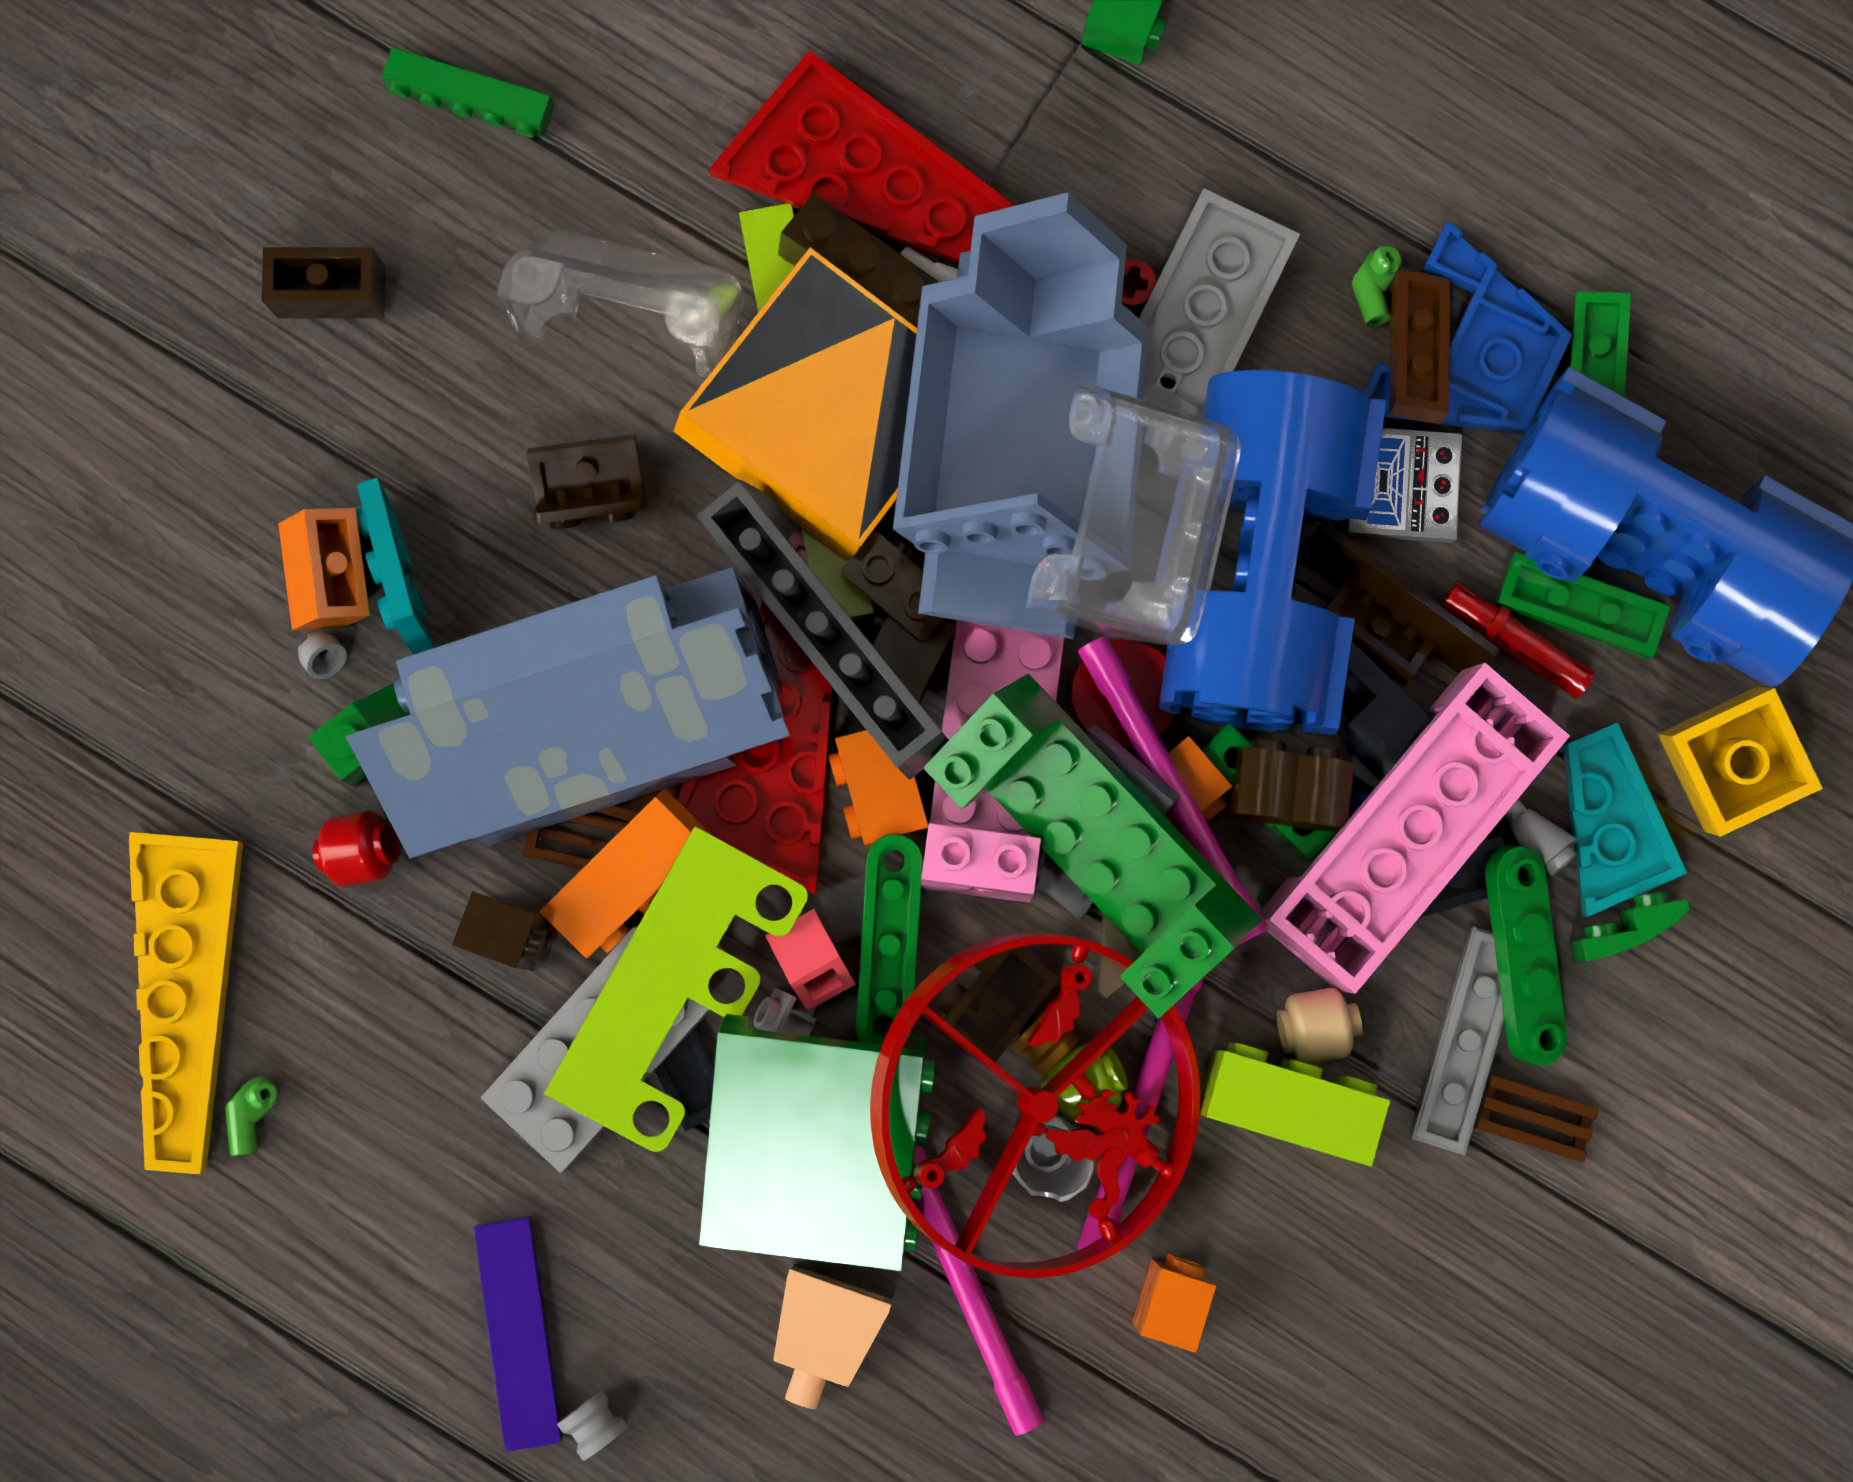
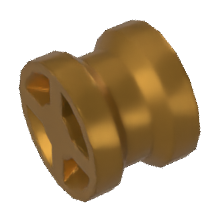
M1045 1011L1010 1045L1017 1054H1025L1033 1062V1071L1040 1078L1047 1074L1080 1040L1073 1032H1065L1057 1043L1046 1041L1041 1046L1028 1045L1027 1040L1041 1022Z

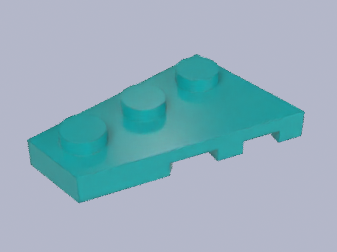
M377 477L358 483L357 488L362 505L354 508H356L357 523L365 539L370 537L373 551L366 553V560L375 583H382L385 596L378 598L377 602L384 624L388 630L394 628L398 630L413 655L436 648L438 645L433 642L420 621L429 617L424 600L420 596L410 573L404 574V571L412 569V563L393 503Z

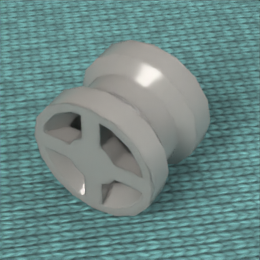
M603 1390L593 1395L557 1423L563 1434L572 1435L577 1442L576 1452L582 1461L597 1453L628 1428L622 1417L614 1416L609 1410V1398Z

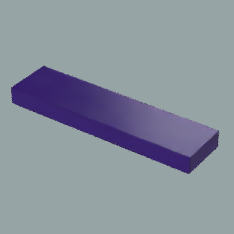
M532 1217L473 1226L505 1452L561 1443L563 1441V1434L557 1425L561 1420Z

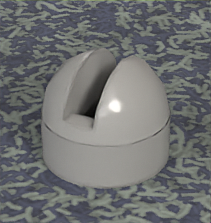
M314 631L307 635L308 638L298 646V658L301 665L315 679H326L335 675L346 662L347 652L345 648L329 632ZM323 650H327L328 652L323 657L319 655Z

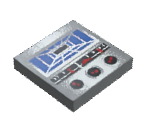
M1383 428L1371 510L1366 520L1352 518L1346 520V536L1454 543L1457 540L1462 434Z

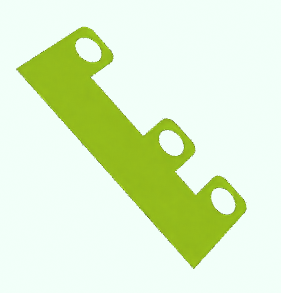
M694 826L543 1094L652 1152L664 1150L669 1145L682 1122L685 1109L680 1101L646 1084L641 1079L687 998L724 1018L726 1014L742 1015L760 984L759 972L754 967L717 948L735 915L773 936L786 935L793 927L807 902L808 894L805 887ZM769 885L784 887L792 898L790 912L786 917L777 921L763 918L756 908L758 893ZM723 968H731L738 971L745 982L743 995L737 1001L729 1004L716 1001L711 996L708 987L711 976ZM644 1102H659L669 1113L667 1128L657 1136H645L638 1132L634 1126L633 1114L636 1108Z

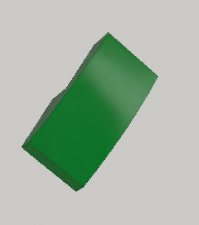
M1667 891L1634 897L1636 908L1619 911L1622 933H1619L1618 923L1615 922L1585 927L1586 939L1569 941L1573 963L1608 957L1647 942L1675 924L1690 910L1688 899L1669 902Z

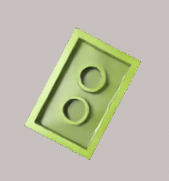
M1229 1043L1227 1051L1212 1050L1200 1092V1116L1372 1167L1390 1100L1375 1096L1378 1085L1340 1075L1335 1076L1334 1083L1321 1080L1322 1068L1292 1059H1282L1280 1067L1266 1063L1269 1052L1239 1043Z

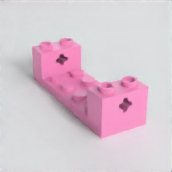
M956 620V632L954 635L942 732L950 740L994 692L1028 673L1056 702L1064 638ZM935 781L921 877V889L1030 903L1034 895L1041 838L1031 837L989 792L961 809Z
M1486 663L1461 670L1427 711L1434 719L1352 815L1345 826L1341 828L1301 877H1288L1259 911L1268 927L1266 931L1332 988H1336L1341 992L1357 993L1570 737L1569 734Z

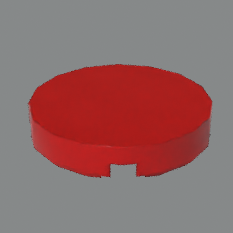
M1116 640L1111 642L1130 676L1132 688L1158 735H1161L1170 726L1175 715L1161 710L1158 706L1166 658L1159 650L1140 641ZM1082 660L1072 680L1071 705L1077 723L1086 733L1088 728L1097 724L1122 747L1133 749L1134 747L1110 703L1100 693Z

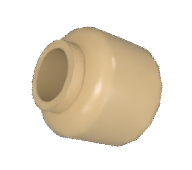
M1336 988L1292 994L1286 999L1284 1010H1279L1276 1014L1279 1038L1284 1053H1293L1296 1060L1303 1063L1313 1064L1346 1058L1352 1051L1353 1037L1362 1036V1021L1357 1004H1347L1342 993Z

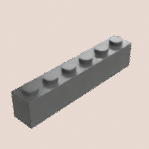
M738 481L697 514L696 517L893 764L909 780L923 770V767L939 752L949 739L760 505Z

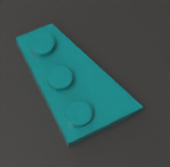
M1618 722L1564 745L1563 753L1572 834L1577 838V841L1574 843V852L1577 854L1575 861L1582 918L1589 917L1687 874Z

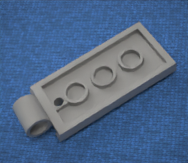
M1203 188L1139 317L1149 327L1140 443L1163 453L1180 419L1194 425L1192 432L1200 436L1208 382L1215 375L1234 371L1300 236L1299 233ZM1164 378L1171 379L1174 382V387L1166 389L1161 385L1160 381Z
M634 926L480 1097L560 1174L570 1167L605 1127L543 1093L638 926ZM718 944L717 948H719V949H721L722 951H724V952L727 953V951L724 950V949ZM687 998L641 1081L646 1082L710 1011L708 1008Z

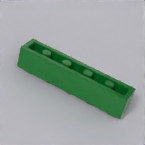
M393 47L381 77L389 93L398 98L408 99V96L420 99L422 104L430 108L439 109L440 106L452 109L451 111L460 117L471 118V115L479 117L492 127L502 128L505 125L514 128L518 134L533 138L534 135L545 137L555 108L550 95Z

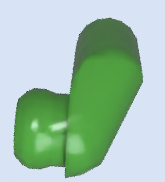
M1383 245L1375 251H1371L1352 280V288L1365 325L1368 328L1381 326L1391 319V314L1383 294L1395 277L1402 260L1400 253L1389 245Z
M265 1077L250 1079L226 1104L225 1116L229 1156L258 1152L255 1124L276 1104L279 1095L277 1086L271 1080Z

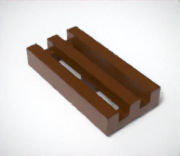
M590 814L567 820V822L617 833L628 824ZM542 828L527 833L522 856L582 869L591 861L590 859L537 848L539 838L601 851L609 841L550 828Z
M1488 1075L1473 1128L1584 1163L1587 1154L1585 1147L1587 1141L1591 1140L1593 1133L1591 1126L1593 1119H1597L1599 1109L1503 1078ZM1497 1090L1579 1115L1578 1125L1495 1100ZM1491 1111L1574 1136L1572 1146L1570 1147L1489 1121Z

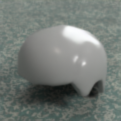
M1058 1114L1052 1120L1043 1122L1046 1128L1061 1130L1083 1128L1075 1121ZM1043 1133L1041 1136H1031L1012 1174L1022 1187L1026 1188L1030 1195L1054 1198L1059 1202H1064L1088 1187L1095 1171V1160L1090 1161L1084 1158L1077 1163L1069 1155L1056 1153L1054 1142L1047 1140Z

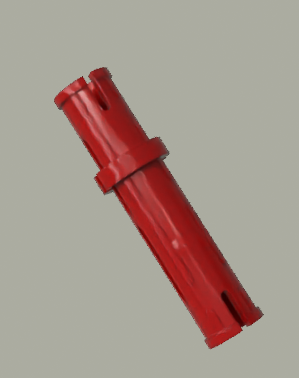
M1457 580L1441 602V607L1473 630L1479 632L1493 645L1560 687L1561 690L1568 693L1572 698L1577 699L1581 696L1592 681L1593 675L1596 672L1595 669L1587 666L1580 660L1578 661L1566 653L1565 650L1519 622V620L1510 615L1511 609L1503 604L1496 606L1475 593L1461 581Z

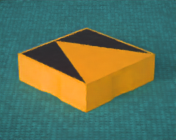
M810 247L680 411L673 432L736 479L742 480L765 493L790 520L848 562L897 500L917 328Z

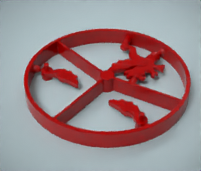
M1028 932L996 937L966 949L939 966L916 988L896 1015L878 1055L871 1088L870 1126L874 1151L885 1183L902 1212L929 1240L958 1259L988 1272L1016 1278H1045L1077 1272L1102 1262L1134 1241L1153 1223L1176 1191L1187 1169L1199 1125L1201 1103L1197 1059L1189 1033L1175 1005L1161 1016L1175 1055L1179 1090L1177 1121L1165 1162L1158 1157L1159 1149L1144 1137L1141 1131L1145 1125L1157 1124L1160 1121V1116L1154 1115L1155 1106L1149 1104L1145 1113L1136 1118V1107L1141 1099L1139 1097L1133 1098L1131 1092H1126L1124 1098L1127 1106L1124 1112L1118 1113L1115 1111L1117 1108L1115 1103L1107 1104V1098L1114 1096L1115 1093L1109 1089H1104L1100 1091L1098 1097H1095L1097 1092L1095 1085L1084 1073L1099 1056L1149 1009L1138 996L1042 1089L1035 1086L1025 1088L927 1006L956 976L992 955L1027 945L1074 946L1072 960L1075 963L1064 967L1061 974V991L1058 998L1048 1003L1041 1022L1027 1040L1030 1046H1041L1046 1041L1057 1043L1063 1033L1073 1030V1021L1080 1016V1001L1076 990L1086 989L1092 981L1091 971L1087 967L1080 965V963L1087 959L1089 951L1110 961L1123 972L1134 963L1111 948L1089 940L1058 933ZM921 1014L1019 1094L1017 1106L1022 1113L955 1245L947 1241L928 1223L915 1206L909 1193L916 1188V1181L929 1189L939 1187L944 1180V1171L965 1169L969 1160L979 1157V1146L987 1138L982 1129L986 1121L985 1113L983 1110L976 1108L961 1129L946 1140L943 1152L934 1158L920 1161L914 1169V1177L906 1176L901 1179L890 1137V1095L896 1065L902 1048ZM1072 1084L1083 1098L1089 1100L1088 1103L1077 1102L1076 1107L1082 1112L1081 1114H1076L1074 1120L1078 1124L1093 1125L1102 1133L1094 1134L1086 1128L1074 1130L1046 1128L1043 1122H1048L1056 1116L1059 1106L1057 1097ZM1044 1133L1047 1140L1054 1142L1056 1153L1069 1155L1077 1163L1084 1158L1093 1161L1099 1157L1096 1164L1097 1174L1104 1187L1105 1195L1103 1199L1095 1198L1092 1200L1088 1207V1212L1090 1216L1098 1220L1100 1219L1098 1226L1103 1236L1101 1239L1065 1256L1044 1261L1026 1263L1004 1262L971 1254L1032 1135L1041 1136ZM1129 1155L1142 1167L1147 1168L1151 1165L1160 1172L1146 1196L1133 1212L1116 1227L1113 1220L1107 1215L1109 1214L1110 1207L1116 1204L1121 1193L1117 1170Z

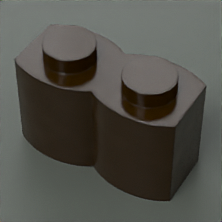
M1255 739L1252 742V747H1243L1237 752L1230 818L1338 833L1348 822L1354 762L1341 760V752L1339 750L1309 747L1307 748V755H1299L1285 752L1286 744L1283 742Z

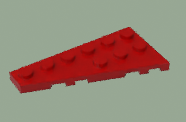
M810 50L710 167L711 177L799 208L814 193L870 233L958 264L960 253L971 251L975 216L1016 206Z
M792 531L789 543L808 565L803 535ZM762 601L759 613L784 693L779 695L778 698L790 736L733 754L737 766L684 782L677 800L712 836L804 886L808 893L816 896L833 687L766 603Z

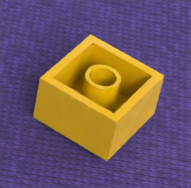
M1757 686L1657 734L1704 832L1721 837L1823 789L1775 688Z

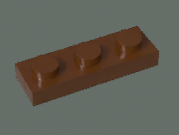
M1398 269L1392 280L1389 415L1442 425L1449 413L1450 278Z

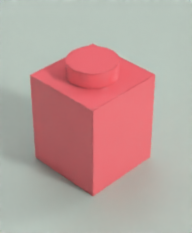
M814 909L798 917L786 935L773 936L769 933L765 936L790 985L807 1012L856 985Z

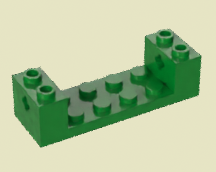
M1029 673L994 692L923 767L961 809L989 792L1031 837L1041 838L1040 847L1142 954L1119 977L1158 1019L1263 921Z

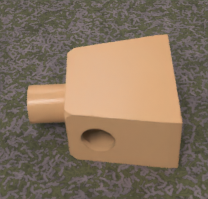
M793 1264L787 1276L774 1353V1361L794 1368L785 1399L802 1407L817 1409L826 1380L849 1387L890 1311L892 1299Z

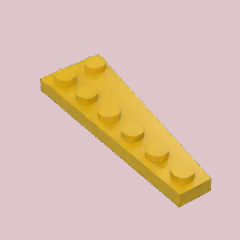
M130 832L131 896L132 901L135 902L137 934H133L134 956H138L139 989H136L137 1010H140L142 1043L139 1045L140 1074L143 1078L141 1104L145 1170L200 1175L206 1174L244 844L240 841Z

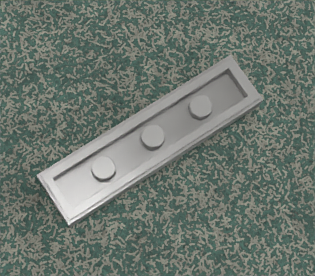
M1474 926L1469 928L1408 1137L1460 1155H1465L1504 1022L1493 932Z

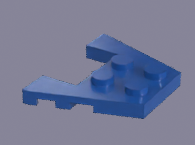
M1447 221L1435 242L1423 270L1435 276L1450 278V283L1471 292L1473 295L1450 342L1449 413L1442 424L1523 435L1531 424L1572 334L1523 288L1518 290L1496 269L1497 264L1484 252L1481 254L1477 252L1461 237L1463 232ZM1378 363L1364 393L1373 399L1387 400L1384 417L1418 421L1389 415L1390 368Z

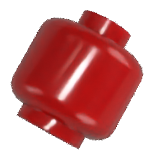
M367 810L337 816L326 820L319 830L318 840L314 842L312 848L313 860L318 870L324 872L332 883L340 887L375 882L386 878L393 868V864L397 863L400 856V841L392 824L373 811Z

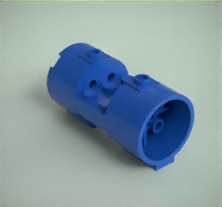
M1569 367L1552 387L1546 400L1536 413L1535 417L1539 420L1532 423L1523 439L1519 440L1483 505L1481 510L1483 514L1477 525L1525 551V557L1536 562L1537 567L1544 574L1555 579H1567L1573 583L1591 566L1596 557L1612 568H1626L1645 579V584L1652 591L1665 596L1674 595L1679 598L1670 623V632L1672 633L1670 638L1683 644L1687 653L1705 662H1715L1719 665L1724 662L1767 687L1774 688L1780 685L1798 668L1819 641L1852 584L1853 524L1767 476H1763L1746 491L1740 503L1656 458L1663 439L1661 431L1666 420Z
M1231 371L1215 375L1209 380L1198 446L1187 445L1182 478L1193 479L1191 496H1196L1214 506L1244 514L1238 544L1239 556L1231 591L1198 590L1182 593L1176 592L1174 607L1162 606L1157 639L1168 641L1158 705L1161 710L1170 714H1180V707L1182 706L1192 709L1191 716L1194 717V721L1222 727L1229 723L1235 729L1283 734L1284 731L1290 730L1291 724H1302L1301 733L1335 736L1339 730L1355 619L1341 617L1326 609L1291 600L1302 522H1331L1349 518L1367 519L1372 505L1387 400L1370 398L1354 387L1330 379L1285 371Z

